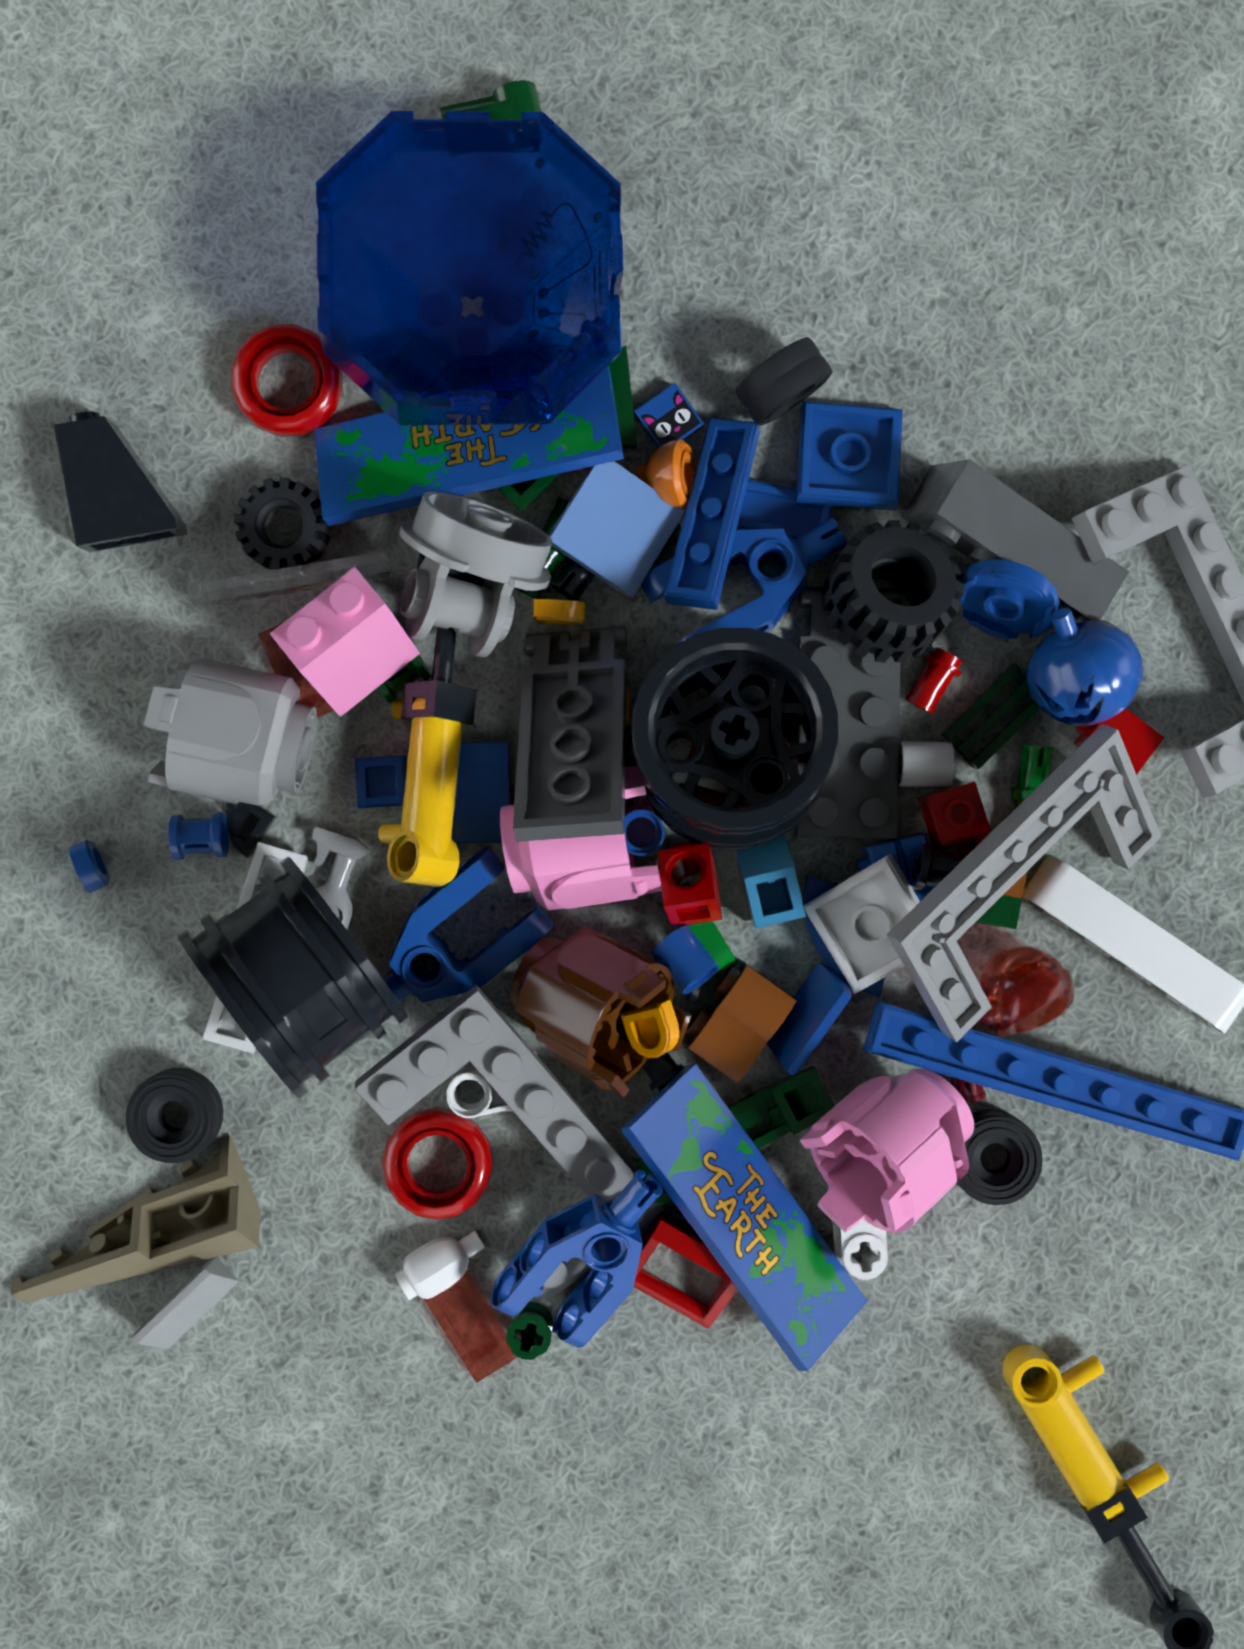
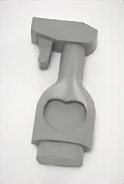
M315 826L311 838L316 841L317 856L313 864L315 866H322L330 851L337 853L328 881L316 890L348 930L353 914V905L346 887L355 861L364 858L368 854L369 848L359 839L321 826Z

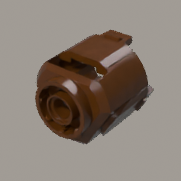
M589 926L575 931L565 940L558 936H549L536 943L519 964L510 991V1001L513 1010L536 1034L537 1041L555 1060L592 1080L602 1090H611L623 1098L630 1090L624 1082L629 1080L645 1064L648 1058L638 1054L632 1048L620 1013L628 1009L642 1008L644 1005L671 999L680 1032L678 1043L672 1049L673 1051L680 1049L691 1018V1014L672 1002L674 998V982L671 972L666 966Z

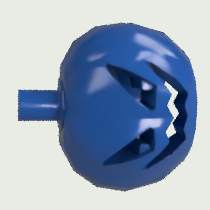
M1069 608L1055 611L1050 618L1056 632L1046 636L1037 644L1036 650L1031 655L1026 668L1030 696L1044 713L1066 725L1088 726L1114 717L1130 705L1143 679L1142 657L1139 648L1130 634L1106 620L1075 622ZM1102 697L1103 701L1097 712L1092 711Z

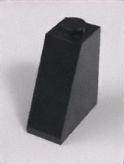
M93 411L72 414L69 416V422L53 425L75 545L90 553L188 535L186 524L117 425L105 416H100V413Z

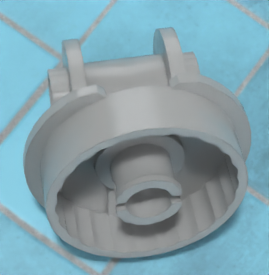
M430 491L423 494L415 519L405 520L401 525L399 531L401 538L413 549L426 556L419 569L414 568L410 571L402 592L400 613L406 617V633L409 638L421 641L429 634L432 626L444 629L451 627L458 633L468 635V648L472 655L485 658L492 652L497 642L500 643L505 639L510 630L515 609V601L513 596H511L513 588L537 591L548 587L551 575L544 565L553 543L551 537L534 524L508 511L472 498L446 492ZM451 568L460 572H468L485 578L481 586L447 575Z

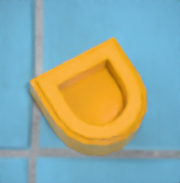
M534 599L533 617L538 624L580 625L585 621L586 603L572 600Z
M671 999L644 1005L642 1008L628 1009L620 1013L627 1038L632 1048L638 1054L647 1058H657L672 1050L678 1043L679 1025Z

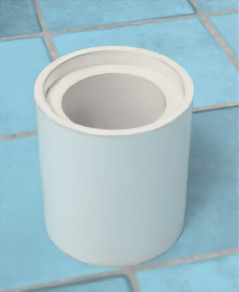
M899 742V754H902V774H899L898 786L951 787L954 776V749L951 742Z

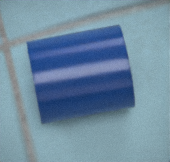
M643 808L631 809L625 813L624 833L627 851L636 856H647L657 851L662 845L665 836L664 826L660 818L653 812ZM639 817L649 819L654 826L652 840L643 846L631 844L626 837L628 824L633 819Z
M688 925L669 934L652 951L655 959L669 969L673 982L683 995L692 992L705 983L720 967Z

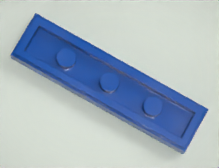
M709 418L664 593L667 604L717 610L760 435L759 425L755 422Z

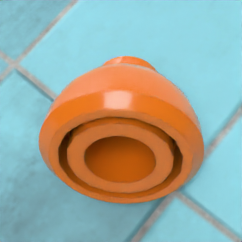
M682 439L670 441L654 451L646 464H638L636 477L655 489L658 496L667 504L686 511L696 471L693 451Z

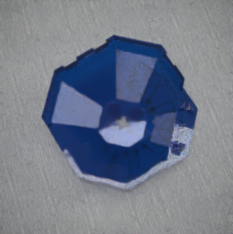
M391 111L316 182V205L318 209V234H316L317 278L319 283L317 326L323 352L399 425L550 424L621 353L619 294L624 270L623 238L620 220L621 183L544 112H521V120H490L489 111H446V119H414V111ZM465 296L470 300H474L478 296L483 298L484 301L481 308L484 315L479 318L472 313L467 318L461 314L464 309L461 299Z

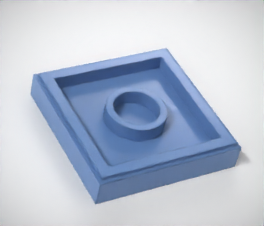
M613 461L590 467L549 533V536L553 541L552 547L630 598L635 595L685 513V510L667 504L658 496L655 489Z

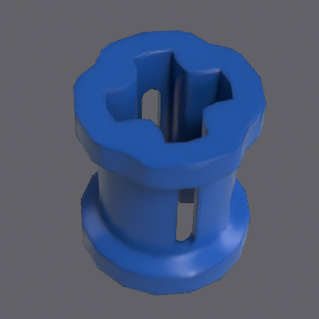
M214 813L213 818L185 820L182 815L171 816L168 837L170 852L174 860L184 859L186 854L215 853L218 857H227L229 853V837L226 815L224 813Z

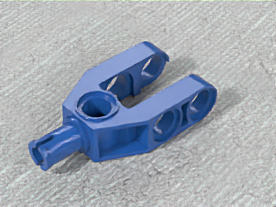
M831 518L825 524L796 539H793L791 536L787 537L783 528L736 530L729 563L732 562L734 566L743 564L747 568L752 585L760 593L761 597L681 639L677 644L695 634L718 628H752L764 632L774 629L806 585L807 572H809L808 566L840 549L843 550L847 545L842 530L837 531L839 525L836 520ZM673 558L650 570L642 581L641 587L650 604L653 601L664 598ZM768 559H777L786 566L784 573L775 578L762 575L758 568L761 563Z
M489 846L483 848L458 868L453 881L444 887L432 888L414 903L392 952L389 962L391 972L382 978L399 1002L409 994L416 996L423 1003L466 993L475 985L481 988L541 940L553 927V921L539 905H536L534 910L522 917L509 929L505 925L498 930L497 938L472 959L466 956L462 960L455 958L446 942L432 931L489 885L504 870L505 865ZM420 953H429L438 959L440 965L433 970H422L416 966L413 958Z
M638 1170L615 1200H607L598 1194H594L546 1218L497 1278L491 1293V1306L509 1316L517 1315L533 1296L538 1298L543 1293V1284L562 1261L568 1263L571 1258H580L591 1269L559 1307L553 1323V1332L557 1334L560 1340L577 1348L584 1347L633 1291L643 1245L638 1220L655 1199L663 1193L661 1184L651 1174H648L646 1179L642 1181L646 1173L643 1170Z

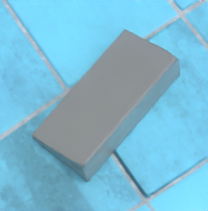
M217 1257L210 1258L133 1333L134 1337L132 1339L140 1345L169 1349L238 1283V1279Z

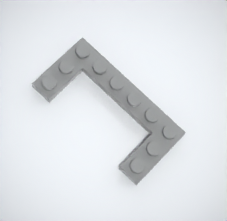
M1191 465L1184 466L1072 517L1071 519L1093 565L1164 532L1244 703V578ZM1244 717L1181 751L1202 798L1216 795L1244 779Z
M1102 724L886 934L941 1032L953 1041L958 1042L992 1007L957 940L1078 820L1091 810L1113 863L1128 870L1162 837L1117 729Z
M477 985L472 987L355 1081V1090L389 1126L470 1061L588 1197L598 1194L607 1200H615L636 1172ZM655 1200L639 1218V1228L641 1229L665 1210L664 1206H659ZM576 1257L571 1258L568 1263L562 1261L543 1284L544 1291L541 1296L549 1302L591 1267L585 1261Z

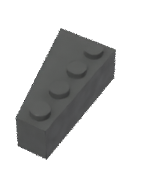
M970 459L932 465L901 516L907 521L919 525L927 533L930 532L937 536L940 541L967 556L973 563L988 559L1010 560L1027 565L1043 574L1057 590L1060 601L1057 610L1069 608L1075 622L1101 620L1129 574V571L1110 558L1093 565L1078 535Z

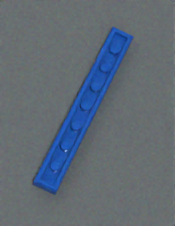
M879 1000L877 1001L863 1050L868 1053L1233 1160H1240L1244 1148V1109L973 1028L958 1042H955L941 1032L934 1017Z

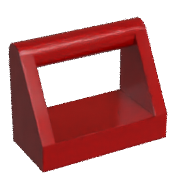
M662 1211L655 1217L642 1240L643 1245L634 1288L709 1329L738 1289L695 1230ZM659 1243L723 1278L708 1306L642 1269Z

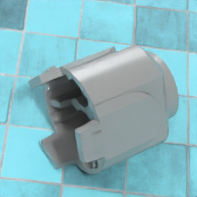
M197 658L192 664L179 662L176 668L177 689L153 686L143 725L169 735L165 761L161 760L149 772L148 782L165 786L172 791L232 804L243 802L257 806H264L273 800L279 790L292 793L299 792L312 754L317 711L313 706L300 704V689L293 678Z

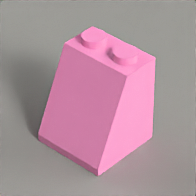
M355 567L270 633L300 673L340 717L420 654L385 602Z

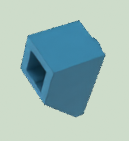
M785 836L760 847L748 850H734L751 925L755 929L806 917L795 867Z

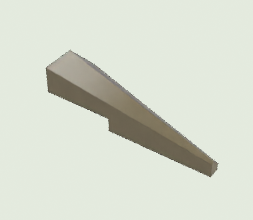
M228 1135L218 1140L217 1144L220 1149V1155L199 1168L191 1159L180 1166V1173L184 1179L174 1186L159 1192H155L149 1187L87 1229L88 1237L91 1239L90 1243L69 1256L62 1248L50 1254V1262L54 1267L41 1276L27 1281L22 1275L13 1279L11 1295L22 1302H29L259 1247L260 1207L233 1138Z

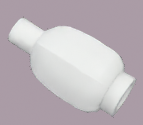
M476 1230L459 1241L452 1237L434 1239L408 1254L404 1259L403 1269L395 1273V1277L409 1300L417 1295L423 1299L433 1298L462 1278L468 1267V1258L483 1250L485 1246Z

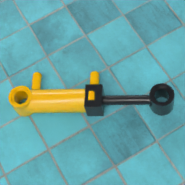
M421 553L417 564L418 569L426 557ZM451 568L447 575L481 586L485 578ZM437 627L431 681L405 683L403 700H397L392 704L391 713L395 719L412 721L401 824H383L378 831L379 840L384 844H390L387 853V867L389 874L394 880L439 888L453 881L460 863L457 844L451 839L462 727L474 724L477 694L475 689L452 684L457 632L451 627L448 629Z
M1028 1344L1014 1347L1003 1361L1002 1373L1006 1383L1103 1543L1105 1544L1117 1537L1154 1597L1150 1608V1619L1167 1649H1210L1214 1637V1630L1210 1620L1190 1594L1181 1590H1172L1134 1527L1148 1518L1137 1499L1167 1482L1169 1476L1161 1463L1155 1462L1129 1479L1124 1480L1072 1395V1392L1104 1374L1105 1369L1096 1356L1092 1355L1060 1374L1059 1369L1041 1348ZM1032 1367L1042 1368L1041 1374L1036 1381L1032 1383L1021 1382V1378L1027 1369ZM1188 1618L1182 1627L1173 1628L1179 1619Z

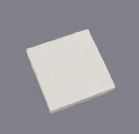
M892 854L887 855L803 905L808 917L854 994L904 967L886 934L920 901Z

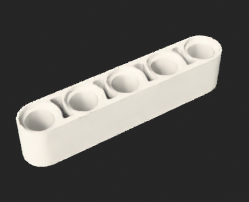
M1048 854L1025 887L1023 900L1026 902L1029 900L1044 909L1042 913L1067 930L1070 928L1085 937L1084 941L1107 957L1111 956L1126 965V970L1148 985L1152 984L1166 992L1167 998L1189 1013L1193 1012L1207 1020V1025L1225 1034L1244 1007V984L1057 857Z

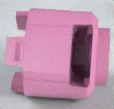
M638 766L625 767V813L635 808H643L653 812L651 806L627 807L626 799L646 795V787ZM514 805L502 806L500 808L502 846L511 888L514 893L532 891L536 902L547 911L637 899L638 896L662 891L658 866L636 867L635 855L627 851L625 833L517 842L513 831ZM644 817L633 819L626 828L627 840L636 846L646 845L654 836L652 822Z
M913 1069L907 1074L892 1077L879 1076L860 1084L812 1126L811 1130L800 1139L805 1149H811L818 1170L826 1183L831 1187L819 1200L817 1206L845 1233L863 1219L869 1224L888 1232L901 1233L910 1229L968 1173L969 1162L965 1142L973 1134L974 1120L961 1094L943 1077L926 1069Z

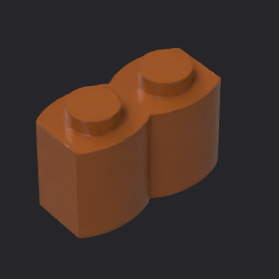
M746 962L742 964L739 970L732 966L729 967L714 991L720 994L715 1004L709 1011L701 1007L691 1019L686 1029V1033L691 1035L687 1041L688 1048L737 1083L753 1065L766 1043L778 1030L796 1003V999Z

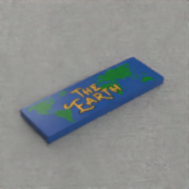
M607 360L576 367L574 374L570 378L576 383L571 380L565 382L567 378L556 372L555 374H547L540 381L541 383L544 381L542 385L539 383L536 385L540 388L558 386L552 389H538L536 387L532 389L533 386L529 383L528 379L509 383L512 388L507 383L493 387L500 401H507L518 398V395L521 397L527 394L522 398L524 402L519 398L501 403L497 400L492 388L489 387L456 395L444 409L422 406L418 408L417 405L404 408L406 414L403 416L398 415L396 410L314 429L322 519L328 526L419 506L423 494L430 491L463 496L624 459L611 372ZM575 367L558 372L569 378ZM544 375L532 377L529 380L535 385L537 382L534 380L538 377L537 380L539 381ZM451 397L426 402L422 405L442 408L449 403ZM550 406L553 408L550 414L543 412L545 407ZM418 408V410L413 414V418H415V419H474V418H532V419L414 420V419L411 417V415H412V413ZM451 409H481V410H458V411H451ZM486 409H508V410H486ZM494 412H496V414H471V413H494ZM438 413H466V414H444V415H438Z
M697 1064L687 1065L620 1130L798 1371H809L868 1300Z

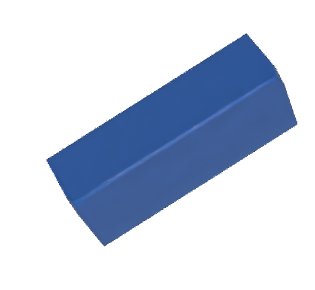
M819 963L815 966L794 996L796 1003L767 1042L768 1047L791 1075L799 1072L852 998L851 987L845 977L824 963Z

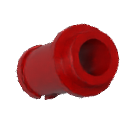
M935 647L932 654L926 653L924 658L927 660V663L910 693L905 697L906 701L932 715L953 677H960L962 673L958 670L962 660L938 647Z

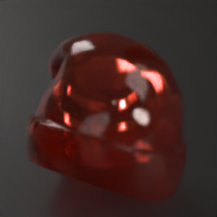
M1011 946L995 952L984 963L980 974V986L992 1007L979 1021L987 1025H993L997 1036L1025 1033L1054 1021L1066 1012L1074 999V985L1069 970L1064 969L1060 961L1050 954L1032 946Z

